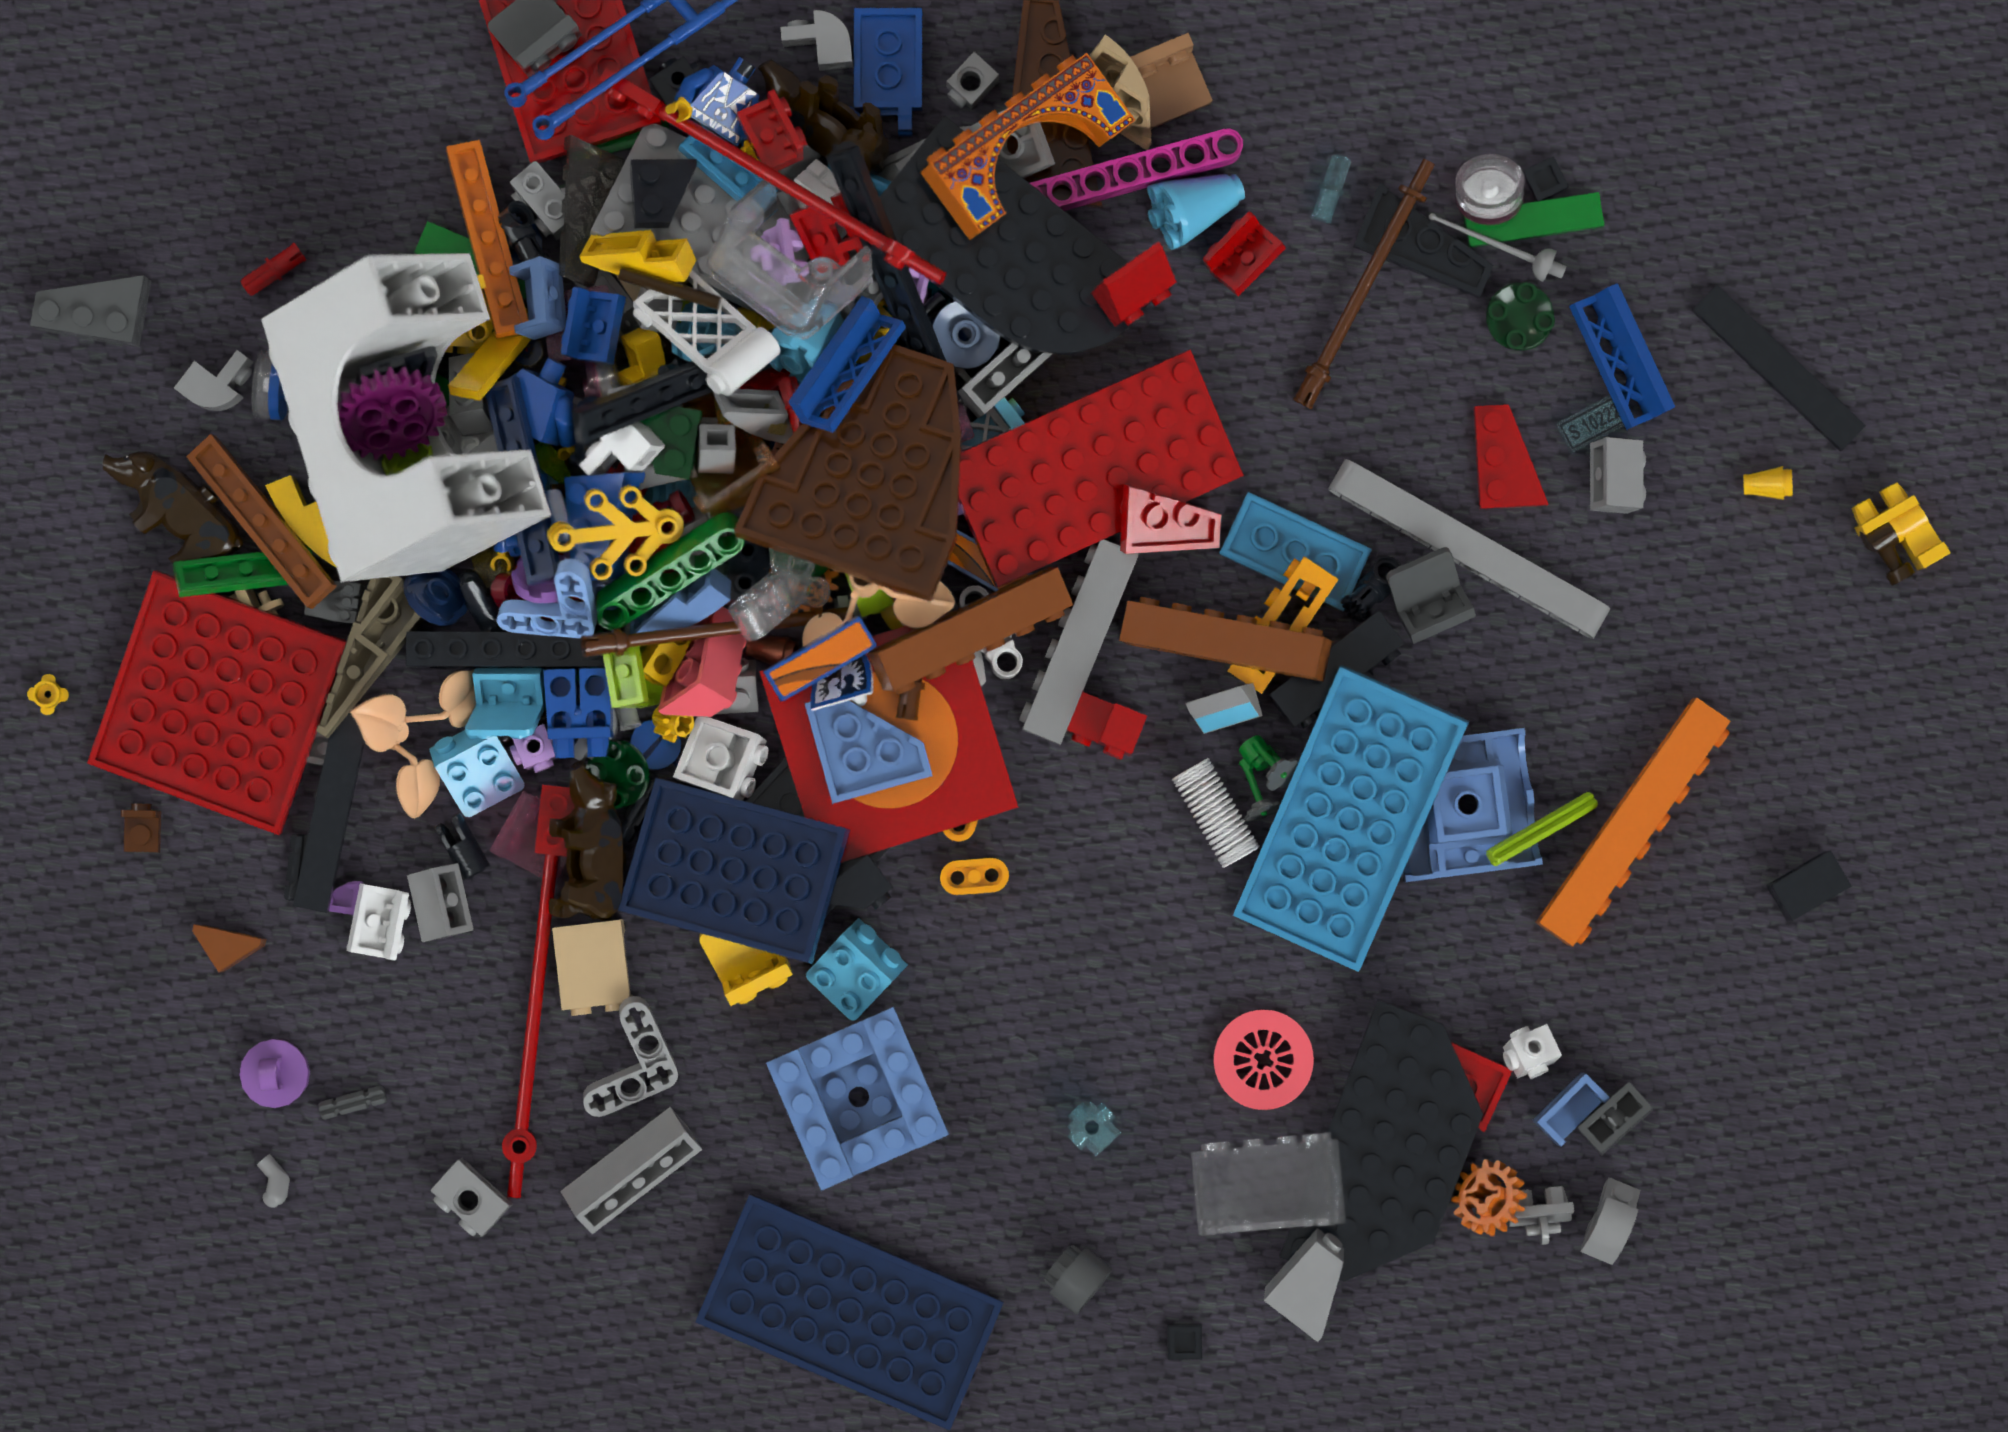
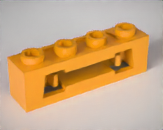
M1305 556L1301 561L1293 559L1283 574L1288 578L1287 582L1281 590L1277 587L1273 589L1264 603L1269 609L1263 618L1255 616L1257 625L1269 627L1270 621L1278 619L1292 598L1289 593L1300 578L1304 580V583L1296 595L1304 601H1307L1316 586L1321 589L1309 607L1306 605L1302 607L1290 625L1289 630L1302 633V628L1308 626L1339 579ZM1231 665L1228 669L1229 673L1244 683H1253L1255 690L1261 694L1276 674Z

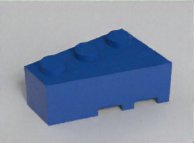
M646 472L564 477L567 523L574 529L614 525L599 511H592L586 506L584 496L590 489L601 490L606 495L607 501L632 521L633 515H637V509L624 506L619 500V491L626 485H633L639 490L640 483H644ZM628 491L625 494L624 499L626 502H632L635 499V491ZM595 494L590 498V505L596 506L601 502V495ZM613 540L576 543L569 550L570 559L583 562L589 570L590 579L598 580L590 572V563L593 559L600 557ZM630 544L612 565V574L607 579H617L624 575V560L628 556ZM599 563L595 568V572L597 574L604 573L607 567L606 564Z

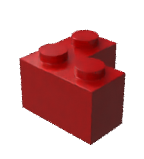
M1082 692L1067 732L1072 733L1070 740L1090 747L1091 742L1104 746L1102 753L1122 760L1124 755L1129 757L1132 755L1147 715Z

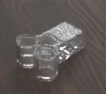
M777 550L772 552L770 557L772 571L729 607V613L746 641L761 638L800 605L813 608L825 605L830 596V586L824 578L811 575L815 563Z

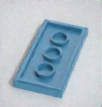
M1247 492L1219 555L1284 585L1288 578L1283 574L1293 559L1301 561L1305 556L1339 579L1323 603L1343 612L1345 608L1342 607L1341 600L1346 595L1352 594L1372 549ZM1299 578L1293 589L1298 591L1304 580ZM1316 586L1310 597L1315 598L1321 588Z

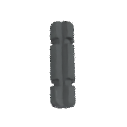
M379 1085L368 1088L367 1092L361 1090L336 1097V1100L332 1098L322 1101L318 1104L319 1112L322 1119L326 1120L337 1117L338 1113L344 1115L369 1108L371 1104L372 1106L384 1104L387 1102V1096L383 1086Z

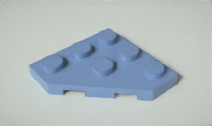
M845 701L814 711L810 709L811 702L805 703L832 804L933 776L924 743L851 701Z

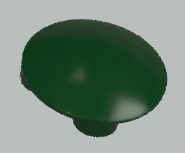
M1529 282L1512 283L1502 287L1491 298L1486 312L1487 326L1493 338L1500 345L1516 351L1529 350L1540 345L1548 337L1555 324L1554 310L1549 298L1541 289Z
M609 740L607 757L588 759L587 766H585L590 773L605 782L617 784V798L614 802L615 809L636 803L647 790L649 784L647 761L640 750L627 741Z

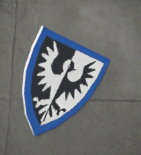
M867 653L812 685L810 705L812 711L852 700L858 706L866 704L868 700L866 695L873 694L872 665Z

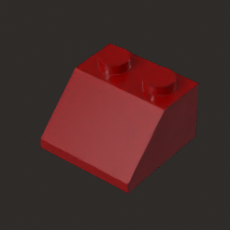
M1157 242L1103 280L1091 294L1115 327L1123 321L1129 326L1144 315L1141 310L1144 306L1152 302L1156 307L1170 297L1172 294L1168 289L1176 283V279L1162 245Z

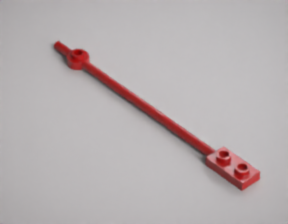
M606 68L599 80L603 82L614 75L615 72ZM625 78L607 89L606 93L615 100L624 103L628 99L635 104L633 109L645 118L651 120L654 115L663 121L669 122L886 253L883 260L899 270H902L903 266L912 268L939 285L944 281L946 272L919 257L899 242L889 237L887 238L694 121L687 119L677 123L676 120L679 117V112L675 111L668 115L665 111L667 106L665 103Z
M542 784L535 853L545 854L515 1128L505 1135L502 1142V1151L505 1157L511 1161L507 1197L521 1198L524 1164L535 1155L537 1149L536 1138L528 1128L552 915L549 914L550 898L554 899L559 856H566L567 852L564 838L551 837L549 833L550 819L566 817L574 809L569 787ZM515 1141H523L526 1144V1149L523 1152H516L513 1149Z

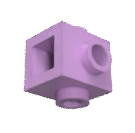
M537 725L534 733L526 738L513 739L514 745L510 746V751L517 766L523 764L524 769H534L535 773L554 766L553 760L557 758H555L553 741L548 739L547 725ZM531 740H537L540 743V749L536 753H531L528 749V744Z

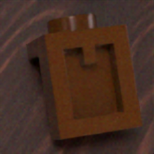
M131 804V810H121V817H125L124 852L160 853L161 811H152V804Z

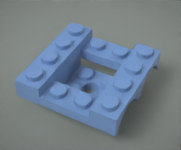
M1525 728L1472 734L1462 737L1402 873L1403 882L1543 865L1538 843L1498 866H1493L1486 857L1488 849L1535 822L1534 794L1528 775L1525 753ZM1465 794L1472 795L1477 801V809L1470 815L1462 813L1458 807L1460 797Z
M895 1007L766 1062L821 1191L949 1135L921 1067L903 1030ZM855 1087H863L869 1094L868 1103L862 1107L854 1106L849 1100V1093Z

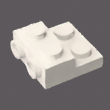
M697 716L673 778L711 793L743 801L745 797H751L755 790L756 779L752 777L757 765L762 766L767 759L769 751L768 747L765 746L767 740L754 732L710 717Z

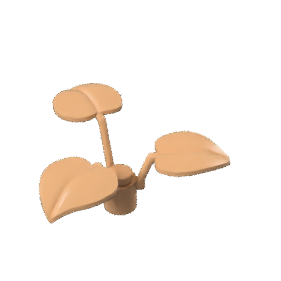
M849 575L853 592L850 595L851 600L845 620L842 621L834 613H822L820 618L818 615L814 616L804 629L803 647L853 617L857 599L859 597H871L878 589H881L892 598H897L893 604L894 614L903 625L910 628H924L932 625L954 607L955 600L949 589L941 581L938 584L932 601L928 602Z
M474 670L455 671L443 681L439 692V703L444 711L439 714L405 716L406 708L403 701L399 697L390 694L371 698L351 710V714L356 720L363 739L369 748L378 752H384L388 749L396 750L409 760L410 765L403 766L398 772L396 789L404 811L411 818L415 819L422 815L432 803L439 790L440 775L431 760L422 759L418 762L414 755L400 746V743L405 741L409 734L407 723L444 720L448 717L453 727L461 728L466 726L476 706L472 677Z

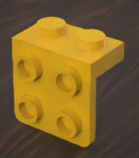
M705 934L699 935L700 944L722 983L724 994L730 1006L736 1003L745 1004L753 1000L758 992L768 987L771 989L783 985L788 980V977L793 975L787 957Z

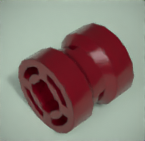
M680 490L669 494L668 499L664 502L656 501L651 504L658 511L662 509L676 511L682 517L684 524L695 520L694 512ZM664 522L661 527L662 532L667 533L671 531L673 527L672 522Z

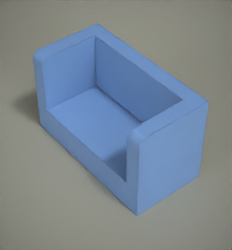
M539 256L510 266V275L525 280L529 320L514 325L515 333L537 340L564 331L567 319L561 264Z
M1581 1072L1532 1121L1556 1145L1561 1147L1566 1143L1564 1139L1601 1102L1606 1103L1610 1097L1586 1073Z

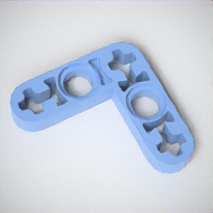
M575 559L562 560L558 564L554 578L559 603L506 600L501 604L497 615L498 625L507 632L569 638L593 635L598 618L587 566ZM569 596L578 597L584 601H575L569 598ZM542 616L548 617V618L553 619L554 621H553V622L546 621V620H544V619H542V618H540V617H542Z

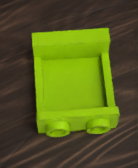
M646 646L628 648L622 656H615L614 653L603 654L612 708H645L659 705L663 686L651 684L645 679L641 654Z

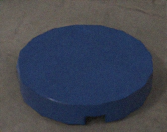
M446 569L442 572L407 575L404 581L405 597L412 609L426 621L440 626L453 625L467 611L466 600L460 590V578L451 570Z

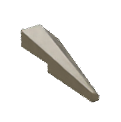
M399 576L370 579L368 587L363 593L356 621L353 622L337 669V676L332 691L326 700L327 705L322 720L316 729L317 732L327 739L406 644V632H415L425 620L409 605L404 594V580Z

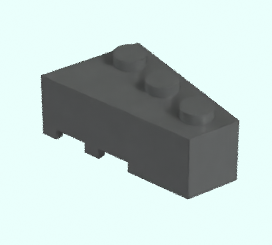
M142 275L37 291L30 326L38 331L140 348L151 280Z

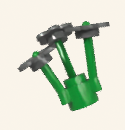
M1256 735L1245 741L1239 748V753L1243 759L1238 764L1246 774L1256 801L1251 805V810L1247 812L1245 816L1246 821L1261 820L1268 815H1273L1277 813L1281 804L1280 801L1272 803L1270 799L1262 798L1252 769L1255 768L1257 771H1262L1271 766L1266 774L1268 779L1266 787L1272 791L1278 787L1285 788L1289 785L1298 764L1295 758L1290 760L1281 759L1273 748L1267 745L1262 736Z

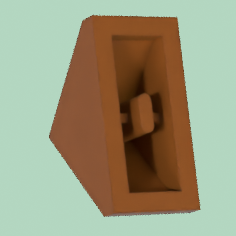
M194 924L192 930L218 972H225L265 946L267 940L201 924Z

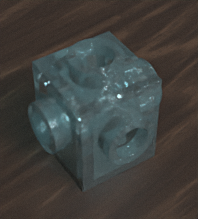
M1092 1101L1087 1106L1081 1102L1068 1115L1072 1120L1067 1124V1127L1071 1130L1067 1135L1068 1138L1080 1150L1087 1147L1096 1157L1121 1133L1112 1123L1116 1116L1102 1102L1098 1106ZM1089 1121L1097 1122V1130L1088 1132L1085 1129L1086 1123Z

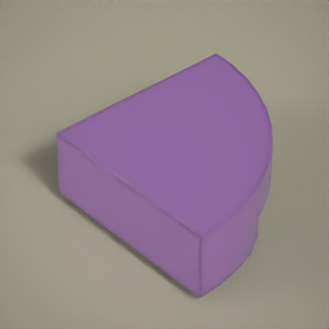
M352 881L335 889L332 894L329 911L354 915L360 883L363 884V882Z

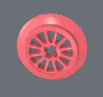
M1254 1010L1238 1016L1225 1027L1215 1046L1214 1069L1221 1087L1234 1101L1252 1109L1271 1110L1292 1102L1305 1089L1313 1071V1049L1306 1032L1295 1020L1277 1011ZM1258 1030H1268L1264 1046L1261 1045ZM1251 1032L1254 1034L1256 1048H1253L1244 1039ZM1272 1032L1280 1034L1281 1038L1270 1048ZM1286 1040L1290 1049L1275 1053L1280 1044ZM1240 1041L1243 1042L1251 1050V1054L1236 1051L1238 1043ZM1265 1050H1268L1270 1052L1269 1058L1273 1061L1270 1067L1264 1065L1262 1069H1258L1256 1067L1258 1061L1254 1059L1257 1052L1263 1054ZM1234 1055L1250 1059L1249 1062L1234 1065ZM1293 1055L1292 1064L1277 1061V1058L1281 1056ZM1276 1065L1291 1068L1289 1075L1285 1078L1275 1068ZM1252 1066L1243 1079H1240L1236 1070ZM1257 1071L1255 1086H1248L1245 1082ZM1271 1071L1282 1079V1083L1276 1087L1272 1083ZM1263 1073H1265L1268 1089H1259Z

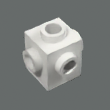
M1547 1024L1531 1031L1526 1026L1510 1034L1511 1039L1503 1047L1504 1062L1510 1071L1514 1070L1517 1079L1527 1074L1530 1079H1533L1548 1072L1547 1066L1554 1064L1562 1056Z

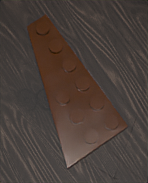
M1023 0L1012 97L1019 92H1022L1024 96L1028 95L1033 91L1032 83L1046 73L1052 78L1059 73L1057 66L1070 57L1059 0ZM1041 122L1055 164L1024 179L1031 183L1094 165L1088 136L1066 124ZM1010 136L1007 141V148L1011 154H1015L1018 150V141L1014 136ZM1096 176L1089 177L1085 182L1086 187L1091 191H1099ZM1059 185L1053 189L1052 194L1057 200L1062 201L1068 199L1072 192L1067 186ZM1102 201L1083 206L1102 208Z

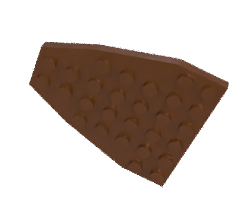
M894 344L834 433L802 423L760 470L735 527V537L931 602L957 540L962 438L954 364ZM851 379L841 383L837 389L838 393L850 388L854 380ZM835 405L824 409L819 417L828 419L835 410Z

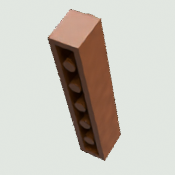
M1045 567L942 616L932 625L910 631L867 652L882 689L896 691V694H901L916 687L914 681L925 676L929 680L946 672L944 667L954 662L957 665H962L975 659L974 653L983 648L990 651L1001 647L1006 643L1004 638L1012 634L1019 637L1035 630L1034 624L1045 619L1047 623L1065 615L1063 610L1073 606V602L1058 567Z
M1140 597L1139 603L1127 601L1119 641L1127 645L1324 682L1332 641L1322 637L1323 631L1303 627L1302 633L1290 631L1289 624L1270 621L1269 627L1257 625L1256 618L1237 615L1236 620L1224 618L1225 613L1211 609H1204V614L1192 613L1191 606L1172 603L1171 608L1159 606V600Z

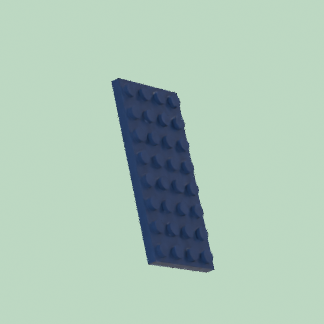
M749 1194L695 1322L950 1431L1004 1301L753 1194Z

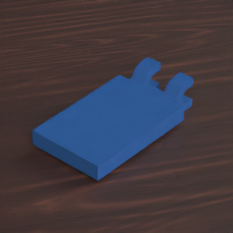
M854 8V109L856 111H863V103L870 102L880 109L881 116H898L899 137L912 136V111H922V8Z

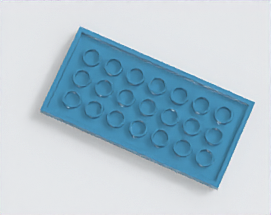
M1341 665L1233 916L1359 972L1469 721Z

